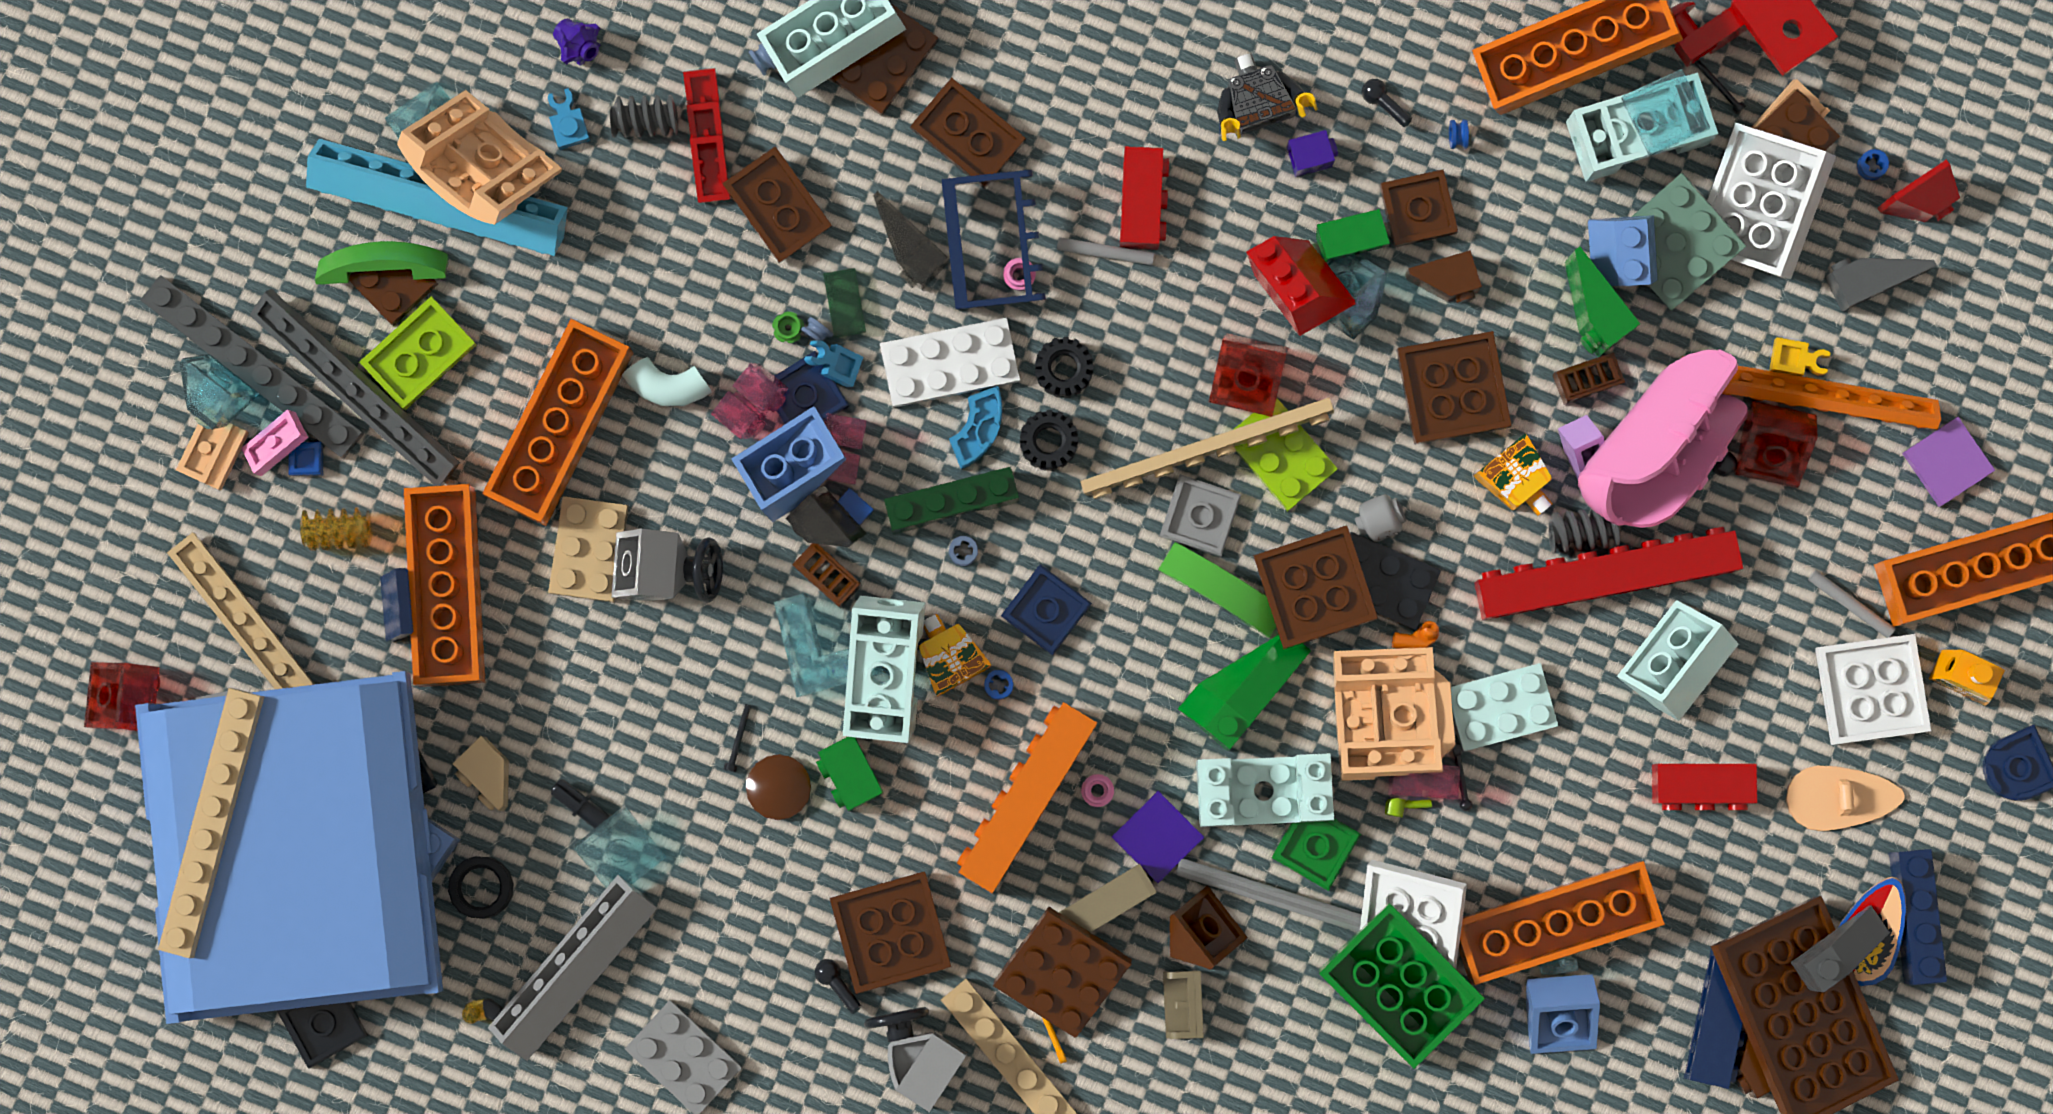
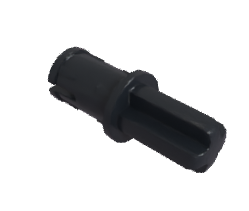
M560 779L553 786L551 795L573 811L572 816L576 817L578 815L597 830L598 833H601L611 821L612 816L590 800V795L585 797L564 779Z

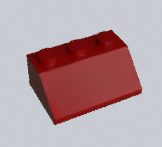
M1273 236L1246 251L1254 276L1299 336L1356 304L1355 299L1309 240Z

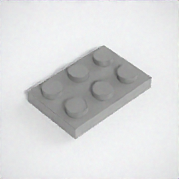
M672 1000L665 1004L625 1048L636 1061L693 1114H700L743 1068Z

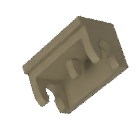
M1201 971L1163 972L1166 1039L1204 1038Z

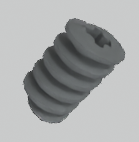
M655 95L653 105L649 104L646 96H642L640 105H636L634 97L630 96L625 106L620 96H617L614 106L610 108L612 137L616 138L619 129H621L623 136L627 138L630 136L632 128L637 137L643 136L645 128L649 135L654 137L658 127L663 136L669 135L671 127L675 135L678 136L677 105L672 95H668L666 104H662L659 95Z
M1585 509L1579 510L1576 517L1572 511H1566L1563 519L1559 512H1554L1551 515L1548 532L1552 554L1556 553L1557 544H1561L1564 552L1569 551L1570 543L1574 542L1577 551L1582 550L1583 541H1587L1590 550L1595 548L1596 540H1600L1603 548L1608 547L1610 538H1613L1616 547L1620 544L1619 526L1607 521L1593 509H1591L1589 516Z

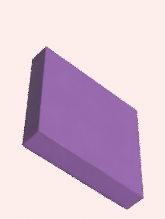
M1959 417L1954 418L1902 453L1938 507L1944 505L1995 471Z

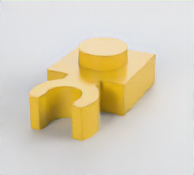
M1777 337L1774 339L1769 371L1803 376L1805 368H1808L1812 374L1822 376L1828 373V369L1818 367L1816 359L1818 357L1829 358L1831 353L1824 349L1809 353V343Z

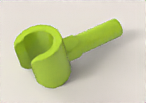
M1390 798L1386 802L1384 813L1385 815L1403 818L1404 808H1431L1432 801L1431 799L1411 801Z

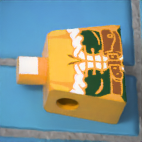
M1526 433L1474 475L1478 482L1513 511L1523 502H1526L1534 513L1539 516L1553 504L1541 490L1544 485L1552 480V477Z
M938 614L924 620V630L929 640L918 646L937 697L991 668L989 660L959 623L946 629Z
M1941 650L1929 680L1986 706L1992 700L2005 670L1965 650ZM1951 662H1953V667L1948 671Z

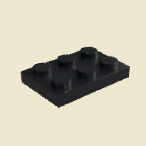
M1350 532L1376 614L1416 631L1441 570Z

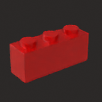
M1129 146L1124 148L1120 247L1158 250L1159 241H1166L1167 223L1160 221L1161 209H1167L1168 190H1162V177L1169 176V158H1163L1164 148Z
M1757 764L1652 765V804H1662L1663 811L1682 810V804H1695L1696 811L1715 810V804H1728V811L1748 810V804L1757 803Z

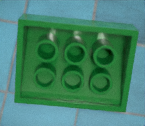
M1390 903L1319 969V974L1413 1069L1485 999Z

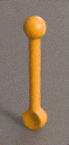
M1042 1017L1059 1062L1061 1064L1067 1062L1052 1024Z

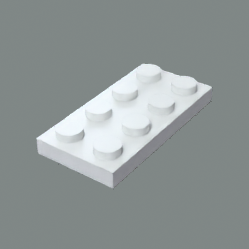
M1007 317L880 343L893 408L1020 382Z

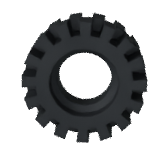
M1063 337V339L1054 338L1052 342L1045 343L1041 351L1038 352L1035 361V375L1039 385L1048 394L1052 393L1054 397L1058 398L1060 396L1071 398V395L1076 394L1077 396L1089 385L1093 375V358L1088 352V348L1080 344L1079 340L1075 338L1071 340L1069 337ZM1063 355L1074 359L1077 365L1075 375L1066 380L1057 378L1051 369L1053 361Z
M1047 410L1046 412L1039 411L1033 417L1030 416L1025 425L1023 424L1020 435V448L1024 458L1032 466H1037L1040 470L1044 471L1046 469L1054 471L1059 467L1063 468L1074 458L1078 448L1077 428L1073 425L1072 420L1069 417H1065L1062 412L1058 411L1057 413L1052 412V410ZM1046 428L1057 430L1062 437V444L1059 449L1051 453L1042 451L1036 443L1037 435Z

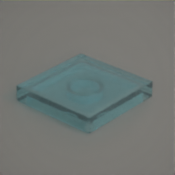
M1682 69L1623 95L1621 98L1649 157L1710 128Z
M625 805L573 845L577 854L606 888L617 875L632 885L666 858L665 853Z

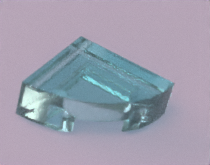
M1574 957L1556 959L1539 965L1541 975L1578 971L1577 959H1574Z

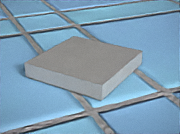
M1180 474L1159 537L1221 557L1241 494Z

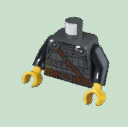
M1252 54L1242 55L1234 60L1239 75L1230 78L1227 88L1221 92L1217 108V115L1221 126V139L1226 141L1227 133H1235L1237 139H1240L1242 134L1293 118L1296 113L1295 106L1298 108L1299 115L1305 117V107L1310 106L1315 111L1318 110L1315 97L1311 93H1306L1299 84L1284 72L1275 71L1272 65L1257 69Z

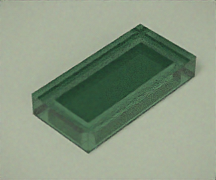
M855 268L823 273L834 338L866 333Z

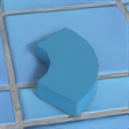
M998 386L968 397L970 411L967 423L959 433L949 438L961 470L971 466L983 457L998 435L1002 421V399Z

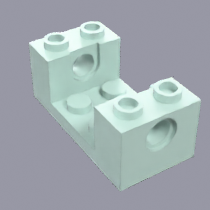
M1698 72L1576 109L1566 121L1585 182L1615 174L1624 164L1676 149L1677 154L1706 146L1718 134ZM1641 115L1649 116L1653 121V129L1650 131L1640 130L1636 124L1637 117Z
M860 596L852 607L843 736L902 743L910 741L916 727L918 698H914L913 695L917 646L923 635L925 602ZM876 666L886 667L890 672V679L886 682L877 681L872 673L873 668Z
M1330 753L1296 755L1295 757L1234 760L1222 758L1196 761L1200 827L1334 820ZM1259 782H1267L1273 788V795L1267 801L1259 800L1254 794V788Z

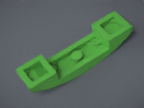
M396 241L362 243L337 250L320 259L315 282L316 284L348 283L350 272L404 269L412 270L413 280L446 278L449 258L448 254L414 243Z
M1176 542L1173 544L1158 571L1184 587H1189L1238 617L1246 625L1270 638L1276 628V624L1267 597L1195 552Z

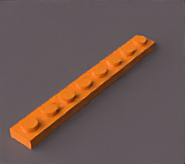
M1738 366L1737 372L1722 393L1725 395L1750 397L1759 401H1774L1789 406L1814 408L1823 412H1838L1853 417H1867L1887 423L1896 422L1913 425L1917 428L1938 430L1941 422L1939 400L1744 366Z

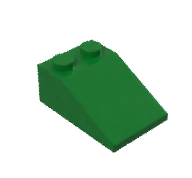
M1579 246L1565 261V267L1578 331L1582 336L1580 341L1589 353L1593 354L1595 352L1600 357L1627 337L1641 323Z

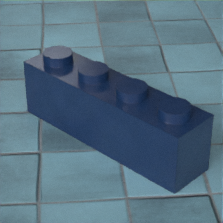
M1932 849L1889 852L1891 877L1898 878L1901 881L1906 897L1905 927L1900 947L1904 984L1920 985L1947 982Z
M1711 949L1684 1079L1729 1089L1730 1083H1735L1737 1078L1738 1064L1735 1063L1737 1050L1741 1051L1743 1048L1745 1031L1741 1030L1743 1023Z

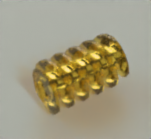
M355 507L353 516L349 517L346 508H342L340 517L336 518L333 509H329L327 517L323 518L320 510L317 509L315 510L314 518L310 519L307 511L303 510L300 520L302 544L304 547L307 544L310 551H316L319 544L323 550H329L332 543L336 549L342 550L345 542L350 549H355L358 542L362 548H368L372 541L370 512L367 510L366 516H362L359 508Z

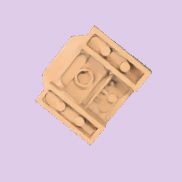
M465 90L401 131L397 145L415 172L441 198L468 216L495 225L514 212L519 203L537 192L543 184L561 173L562 168L545 155L543 150L537 148L514 131L498 113L489 111L488 107Z
M1433 647L1334 651V695L1341 780H1375L1377 776L1409 775V773L1442 772V758L1455 747L1456 743L1451 684L1434 669Z

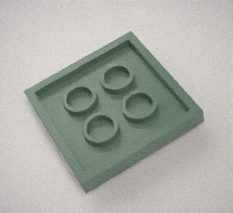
M1684 173L1677 176L1632 216L1654 215L1658 280L1649 286L1671 311L1747 246Z

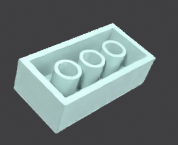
M809 0L757 33V36L787 86L799 98L897 36L906 28L889 0Z

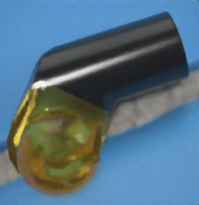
M490 998L475 1000L466 1004L462 1011V1018L468 1024L488 1019L494 1021L503 1008Z

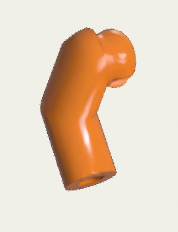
M1426 621L1411 635L1394 632L1392 648H1428L1438 639L1439 626L1433 621Z

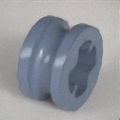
M761 43L758 45L757 51L750 50L748 53L762 75L765 76L769 68L774 70L776 66Z
M809 317L807 320L809 322L808 326L800 329L812 341L821 340L825 342L827 337L831 338L833 335L830 330L812 317Z
M967 536L955 538L949 546L951 560L959 566L972 564L978 556L976 542ZM962 542L969 544L968 549H973L972 555H966L965 560L958 559V553L954 554L955 547H961Z

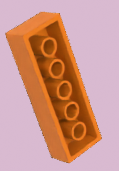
M1590 0L1475 48L1472 52L1493 108L1498 114L1503 115L1682 41L1683 38L1668 0Z
M570 319L482 494L488 499L547 526L622 374L634 354L631 348Z
M470 484L403 488L407 570L413 632L411 634L413 685L431 687L485 683L475 488Z
M2053 512L1874 564L1893 627L2052 582Z
M1064 702L1060 708L1055 705L1052 707L1044 720V724L1048 726L1043 736L1036 733L1026 751L1031 754L1025 765L1018 762L1009 777V780L1014 783L1008 793L1001 790L991 806L996 810L990 821L984 818L974 834L979 840L973 849L966 847L956 863L961 866L958 873L992 894L1097 725V722Z
M1638 861L1464 916L1459 952L1469 983L1477 985L1665 924L1644 861Z

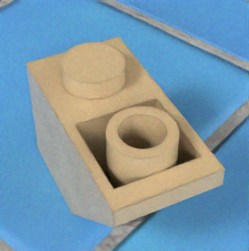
M480 736L453 763L458 769L455 775L468 788L473 784L481 792L478 798L488 809L492 811L496 807L499 811H504L508 807L509 760L486 737Z

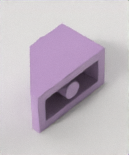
M1587 415L1558 428L1564 453L1577 480L1587 462L1605 441L1604 436Z

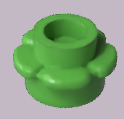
M784 312L778 315L772 324V327L775 329L774 336L780 342L794 343L798 341L802 333L800 329L804 327L803 320L798 318L794 312ZM786 325H790L791 330L787 331L785 329Z

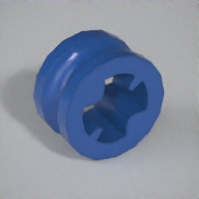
M1463 119L1461 123L1450 120V148L1455 149L1457 145H1461L1463 149H1467L1469 142L1467 119Z
M1868 150L1857 161L1856 168L1858 174L1863 179L1869 181L1879 179L1889 168L1888 157L1880 150ZM1872 158L1877 159L1876 165L1880 166V170L1877 168L1874 172H1870V166L1865 161L1868 162Z
M1003 670L992 671L987 675L984 682L986 693L996 700L1007 698L1013 691V679L1009 673ZM995 676H999L1001 680L1007 679L1009 685L1008 687L1004 686L1006 692L1003 694H999L997 690L991 691L989 687L990 683H994L991 679Z

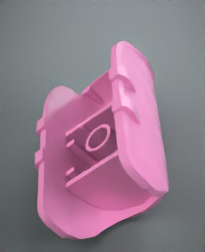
M1708 349L1688 354L1670 364L1657 376L1579 474L1578 487L1585 502L1591 509L1614 525H1628L1640 528L1652 527L1672 518L1684 507L1697 490L1703 489L1708 482V474L1717 461L1723 460L1728 452L1727 446L1748 415V407L1743 401L1731 395L1722 394L1738 370V363L1734 356L1720 349Z

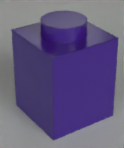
M1326 130L1291 139L1286 147L1295 178L1332 168L1335 162L1334 157L1338 156L1336 142L1334 138H1328Z

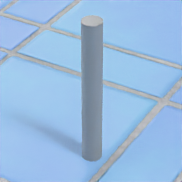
M1058 238L1057 250L1146 265L1153 264V252Z
M1817 570L1808 578V581L1886 638L1890 637L1895 631V627Z

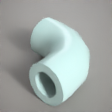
M646 357L630 366L622 374L624 380L643 399L660 406H686L712 393L695 366L678 375H668L657 369L650 358Z

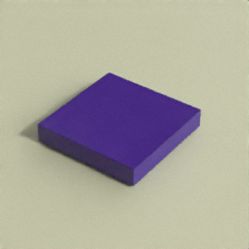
M1157 791L1112 838L1158 884L1204 836Z

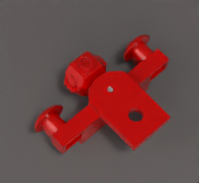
M1731 0V7L1700 28L1688 14L1695 7L1696 4L1694 2H1682L1671 8L1683 38L1682 41L1674 44V50L1686 67L1707 53H1714L1746 30H1749L1783 77L1838 38L1811 0ZM1786 23L1795 24L1799 28V36L1797 38L1785 36L1783 25Z

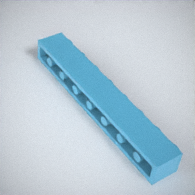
M318 139L308 155L306 188L314 189L321 193L332 194L350 199L353 202H361L386 211H393L415 219L440 224L447 228H455L480 237L502 241L506 244L520 246L541 254L555 256L564 239L568 207L528 197L518 204L514 212L494 225L470 217L450 205L422 180L409 163L323 139Z

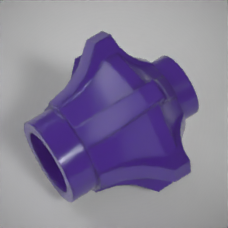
M569 18L560 21L553 31V37L560 46L561 61L565 65L574 61L579 66L585 64V61H592L598 55L601 45L597 42V35L601 28L596 23L585 25L582 22H574Z

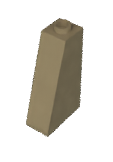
M1138 864L1059 913L1087 931L1092 932L1154 895L1157 891L1142 866Z

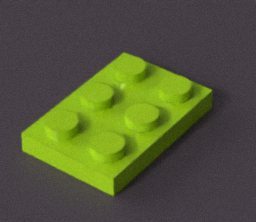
M431 296L359 363L406 411L477 344Z
M1274 395L1234 429L1287 412L1288 410ZM1301 425L1297 426L1298 431L1280 437L1279 432L1266 436L1267 442L1253 447H1249L1248 443L1235 446L1237 454L1287 512L1338 469Z

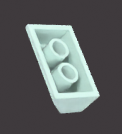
M1676 600L1617 677L1654 707L1680 721L1739 644L1722 624Z

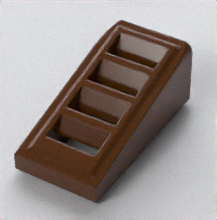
M1614 352L1562 369L1552 375L1564 405L1625 383ZM1606 362H1608L1614 378L1608 381L1602 366ZM1596 367L1602 382L1601 384H1596L1590 368ZM1582 371L1585 372L1590 385L1586 389L1579 374ZM1573 375L1578 388L1577 392H1573L1568 376Z
M815 541L792 564L839 609L862 586L851 573ZM817 552L821 557L807 570L804 565ZM827 561L830 566L817 579L814 576L815 572ZM835 570L838 571L840 574L826 587L823 582ZM845 578L849 583L836 596L832 591Z

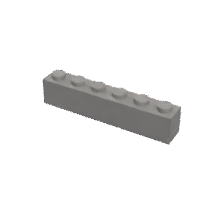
M617 875L494 1019L488 1029L501 1044L528 1061L552 1031L563 1021L575 1004L585 995L586 991L598 977L604 973L620 951L627 946L628 942L643 924L649 920L657 907L642 892Z

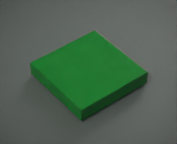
M1335 818L1332 821L1291 823L1271 858L1329 891L1361 834Z

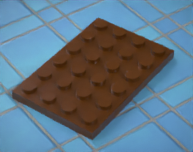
M1822 896L1808 899L1710 946L1780 1114H1834L1899 1081L1854 972L1852 971L1822 993L1809 990L1791 964L1793 960L1836 930Z

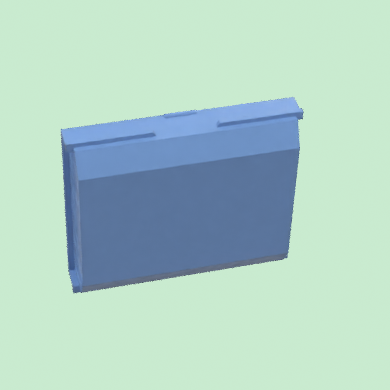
M407 671L392 672V675L251 692L264 696V701L195 956L189 959L159 950L166 1024L406 995L431 994L443 991L429 858L431 853L429 824L423 800L411 674L407 673ZM226 696L164 704L146 703L135 705L146 819L151 824L158 907L155 908L158 945Z

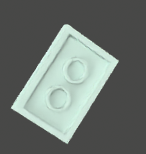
M1541 663L1451 687L1453 721L1462 752L1558 726Z

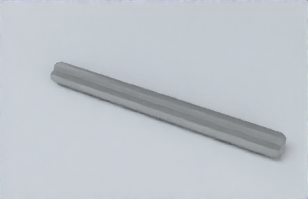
M1181 859L1176 869L1178 876L1358 932L1360 930L1362 914L1190 860Z

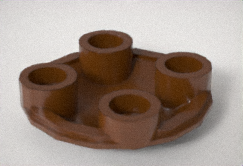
M780 754L767 756L757 762L748 774L746 783L747 798L754 810L765 818L775 820L791 818L799 813L810 799L811 783L809 774L804 766L792 757Z

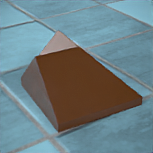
M1208 885L1170 916V957L1207 969L1215 967L1248 938Z

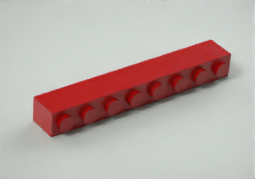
M1725 527L1705 530L1706 536L1694 538L1693 533H1686L1674 536V542L1662 544L1661 539L1642 542V548L1630 550L1629 545L1610 548V554L1598 556L1597 551L1579 554L1577 555V561L1567 563L1565 557L1545 561L1546 567L1534 569L1533 563L1513 567L1514 573L1502 575L1501 569L1481 573L1482 579H1478L1474 584L1482 621L1738 572L1744 568L1736 531L1725 532Z

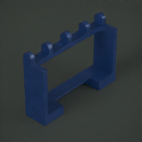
M1032 170L941 179L956 310L1046 300L1045 293L1032 294L1030 272L1043 271L1042 264L1029 265L1027 240L1039 238V231L1026 233L1023 207L1036 206L1035 199L1022 200L1020 178L1032 177ZM1013 180L1026 295L968 301L955 186Z

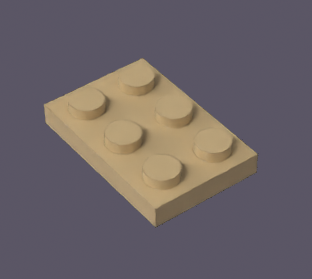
M563 496L548 590L549 594L615 602V598L611 597L616 533L625 531L628 505Z

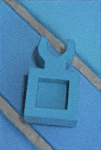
M568 88L564 89L566 100L561 104L555 102L552 93L548 94L550 106L558 113V115L551 116L549 119L559 150L591 141L581 109L571 110L574 98Z
M810 341L809 345L818 350V357L806 356L804 361L811 366L823 365L822 376L845 387H853L863 356L838 344L831 345L829 349V346L824 341Z

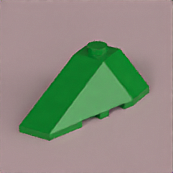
M1277 635L1199 683L1178 710L1224 749L1229 751L1311 650L1304 644L1284 650L1280 637Z

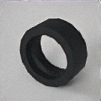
M475 856L462 861L454 868L449 878L448 893L451 903L460 913L470 918L487 919L498 915L508 906L513 896L514 883L510 871L502 862L492 857ZM477 868H487L493 871L500 882V893L497 899L491 905L485 907H475L469 904L462 893V882L465 876L471 870Z

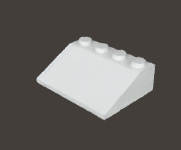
M1735 123L1707 200L1747 245L1731 260L1791 279L1836 156L1814 147Z

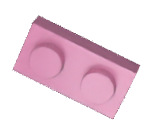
M287 409L241 449L253 473L263 476L304 442L308 436L296 412Z

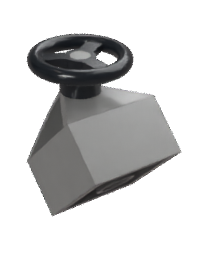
M636 529L616 533L611 598L639 601L674 599L687 582L694 583L695 592L702 602L709 603L717 597L723 578V558L720 546L715 539L711 537L704 538L699 543L695 556H689L679 533ZM710 548L708 557H705L707 549Z
M926 1007L866 1019L864 1026L868 1029L883 1026L888 1028V1032H886L887 1040L890 1042L888 1045V1064L895 1090L930 1113L967 1056V1052L935 1031L914 1036L911 1020L928 1016L929 1009Z

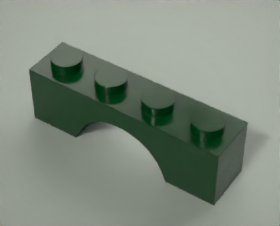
M1010 466L886 498L884 502L893 535L922 528L949 517L1015 504L1019 502V495Z

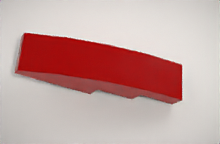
M716 68L683 71L698 203L730 199V194L722 184L728 180V170Z

